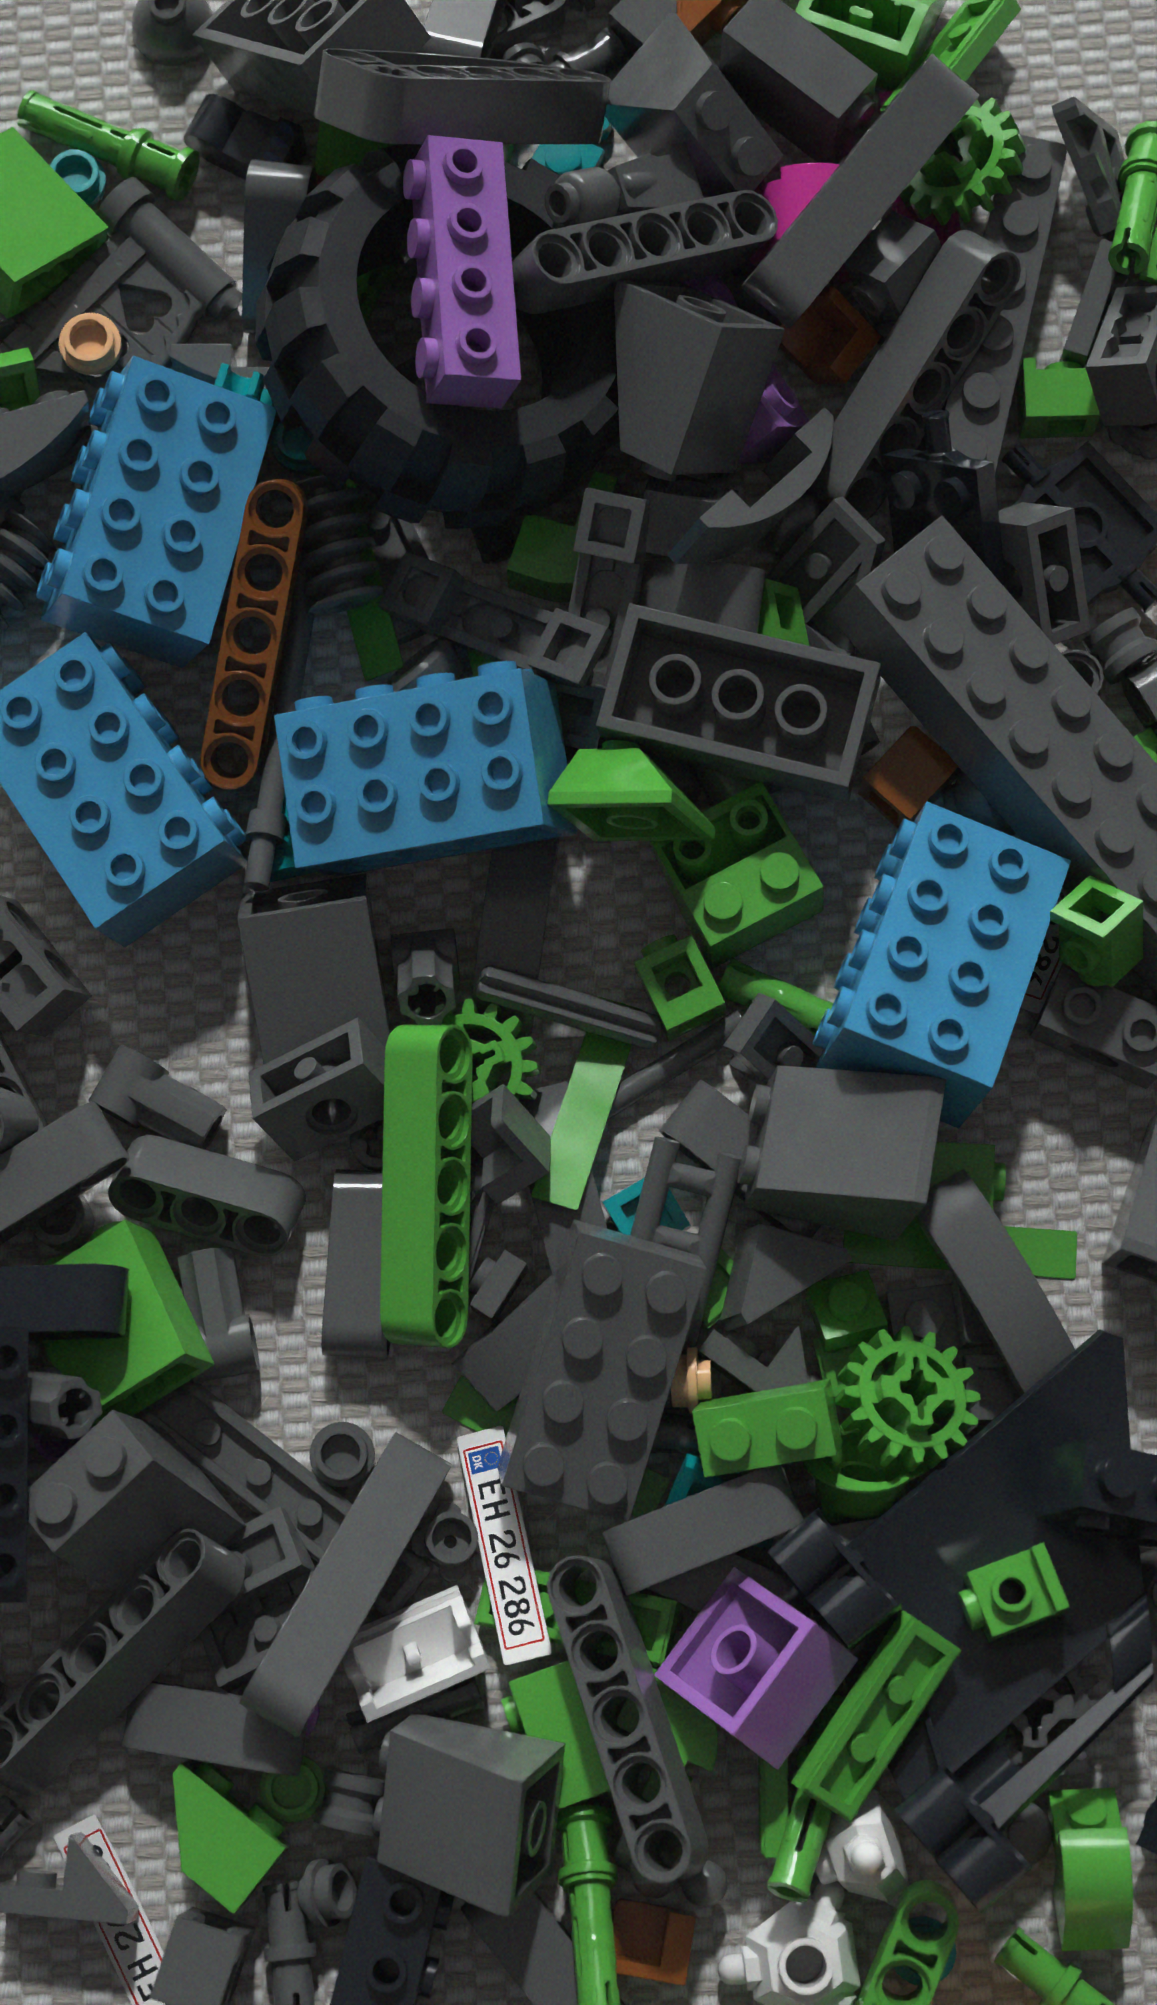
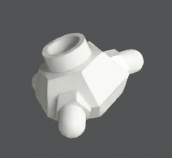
M873 1788L851 1823L833 1811L816 1873L823 1885L839 1881L848 1892L882 1900L895 1907L897 1899L904 1888L910 1885L907 1881L904 1849L889 1804Z
M838 1881L825 1885L819 1882L812 1899L809 1898L806 1902L790 1901L746 1936L747 1946H741L742 1953L726 1955L721 1959L718 1964L720 1979L732 1986L746 1984L747 1991H753L754 2000L764 2005H854L852 2002L856 1995L853 1992L861 1986L853 1926L851 1922L844 1920L845 1914L840 1912L845 1897L843 1886Z

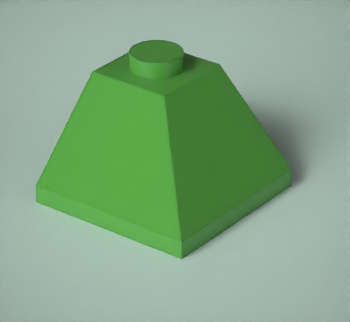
M609 740L602 743V749H579L548 794L547 805L593 841H687L715 839V827L668 774L645 754L638 744L633 742Z

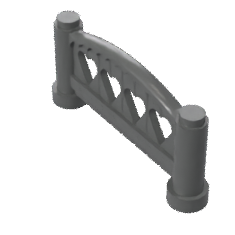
M135 177L128 178L116 186L104 199L96 212L99 218L109 227L107 235L110 238L0 343V354L29 347L34 359L36 372L80 380L85 385L90 412L99 388L104 389L111 371L121 373L132 356L170 369L172 366L169 356L170 344H186L200 318L204 315L207 317L212 315L217 321H221L235 310L242 299V293L236 288L237 282L154 205L155 195ZM122 287L164 295L172 302L171 310L164 316L154 317V325L149 332L135 334L127 326L119 289ZM83 313H97L110 319L116 325L120 337L129 344L127 353L119 358L106 374L99 377L84 375L71 369L63 360L59 349V337L63 327L70 319ZM90 425L76 444L50 470L25 489L35 486L75 462L82 445L87 447L93 430H97L98 427ZM25 489L0 503V528L7 531L10 529L4 518V513L8 508L14 509L21 515L25 513L26 506L20 501V494Z

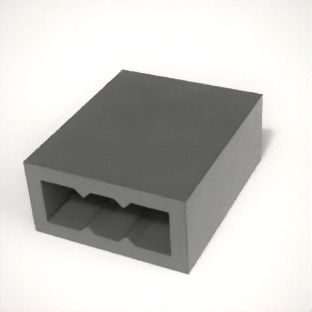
M749 0L722 30L720 71L753 114L817 163L838 164L868 131L870 118L877 106V102L873 98L878 74L781 0Z

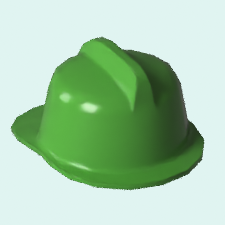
M935 1421L927 1430L928 1436L940 1430ZM840 1426L843 1444L837 1455L802 1461L804 1468L814 1477L816 1492L819 1500L822 1502V1515L829 1523L833 1524L848 1518L865 1520L880 1518L899 1501L908 1482L931 1469L923 1459V1463L912 1473L905 1472L902 1459L898 1456L887 1467L879 1465L881 1450L873 1445L870 1449L861 1453L857 1446L864 1435L859 1429L844 1431L842 1426Z

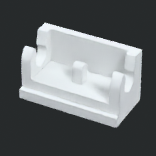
M458 1585L361 1626L342 1659L347 1677L352 1679L359 1704L367 1723L491 1669L482 1640Z

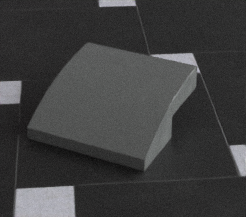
M281 1506L246 1523L247 1526L224 1546V1548L236 1554L242 1560L245 1568L244 1582L234 1600L199 1635L218 1688L227 1692L250 1682L315 1570V1566L286 1510Z

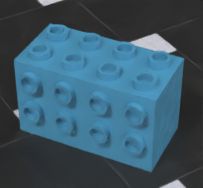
M136 356L131 357L121 373L111 371L104 389L99 388L89 415L88 423L98 428L93 430L87 447L82 445L73 468L71 481L80 484V488H76L70 504H64L55 528L53 539L62 542V548L57 549L52 563H46L37 588L36 598L45 601L40 620L80 634L86 632L92 638L107 643L111 642L115 646L180 668L187 665L210 643L239 543L245 505L250 492L256 484L276 415V408Z
M84 632L0 690V784L94 928L126 948L247 865L248 859L239 847L247 839L231 813L227 809L224 810L215 797L209 800L206 798L205 795L214 788L204 776L197 762L193 758H189L179 744L174 748L171 744L180 737L159 707L156 708L145 693L138 696V693L145 689L146 686L125 656L122 658L111 642L101 647Z
M499 661L479 666L477 668L479 676L455 680L454 673L430 674L416 679L417 688L394 692L393 685H372L356 689L355 700L333 704L331 696L309 697L295 701V711L274 715L295 868L338 877L576 835L577 827L547 805L550 789L567 767L556 684L535 675L533 669H517L515 661Z
M927 801L914 822L903 819L892 844L888 843L880 859L874 879L879 880L872 899L868 897L855 926L854 933L859 935L852 953H847L836 977L833 988L839 990L832 1008L826 1009L816 1031L813 1045L823 1048L816 1068L933 1076L946 1079L940 1121L959 1129L994 1086L1050 924V910L1056 906L1071 860Z

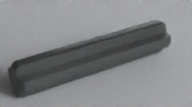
M491 965L483 967L476 985V995L480 1000L645 1049H653L661 1033L662 1022L655 1014Z

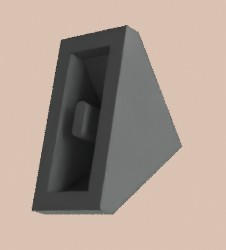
M760 1223L739 1233L720 1321L726 1331L747 1325L853 1259L846 1248Z

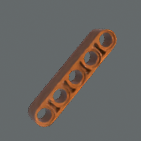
M273 479L257 485L250 492L245 505L201 751V769L204 776L214 786L222 789H237L246 785L260 771L264 760L309 514V504L305 492L296 483L287 479ZM280 490L285 492L293 502L294 514L290 522L285 526L270 524L262 514L261 503L269 491ZM258 554L272 555L280 562L282 578L274 589H264L258 586L250 575V565ZM246 617L260 618L268 625L271 631V640L265 650L253 651L241 642L239 627ZM246 680L257 688L259 705L255 711L242 713L230 704L228 689L233 681ZM234 742L246 751L248 766L245 772L231 774L220 767L217 761V750L220 744Z

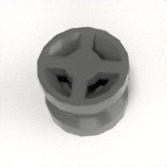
M1133 607L1125 609L1107 619L1091 631L1082 641V645L1087 652L1098 655L1104 664L1103 676L1111 685L1120 682L1122 676L1157 657V640L1145 636L1140 628L1141 617Z
M325 1768L322 1781L327 1788L324 1803L315 1809L313 1822L351 1833L374 1836L372 1831L373 1816L378 1801L384 1796L385 1781L348 1771Z

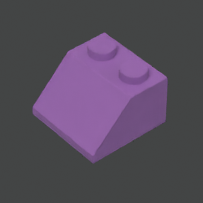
M733 1567L654 1676L778 1770L855 1665L858 1658L815 1622Z

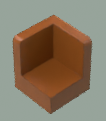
M825 286L789 329L780 321L775 324L785 329L779 347L816 385L846 384L882 337L833 286Z
M910 726L862 777L858 794L896 828H899L903 819L914 822L926 801L932 804L936 802L943 794L944 788L954 782L959 766L918 727Z
M623 1898L618 1899L615 1903L612 1919L617 1964L616 1973L685 1986L696 1923L695 1912Z

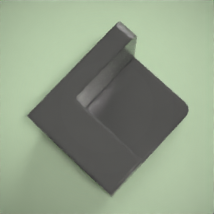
M504 1084L472 1103L471 1146L483 1158L481 1188L498 1205L550 1172L551 1136Z

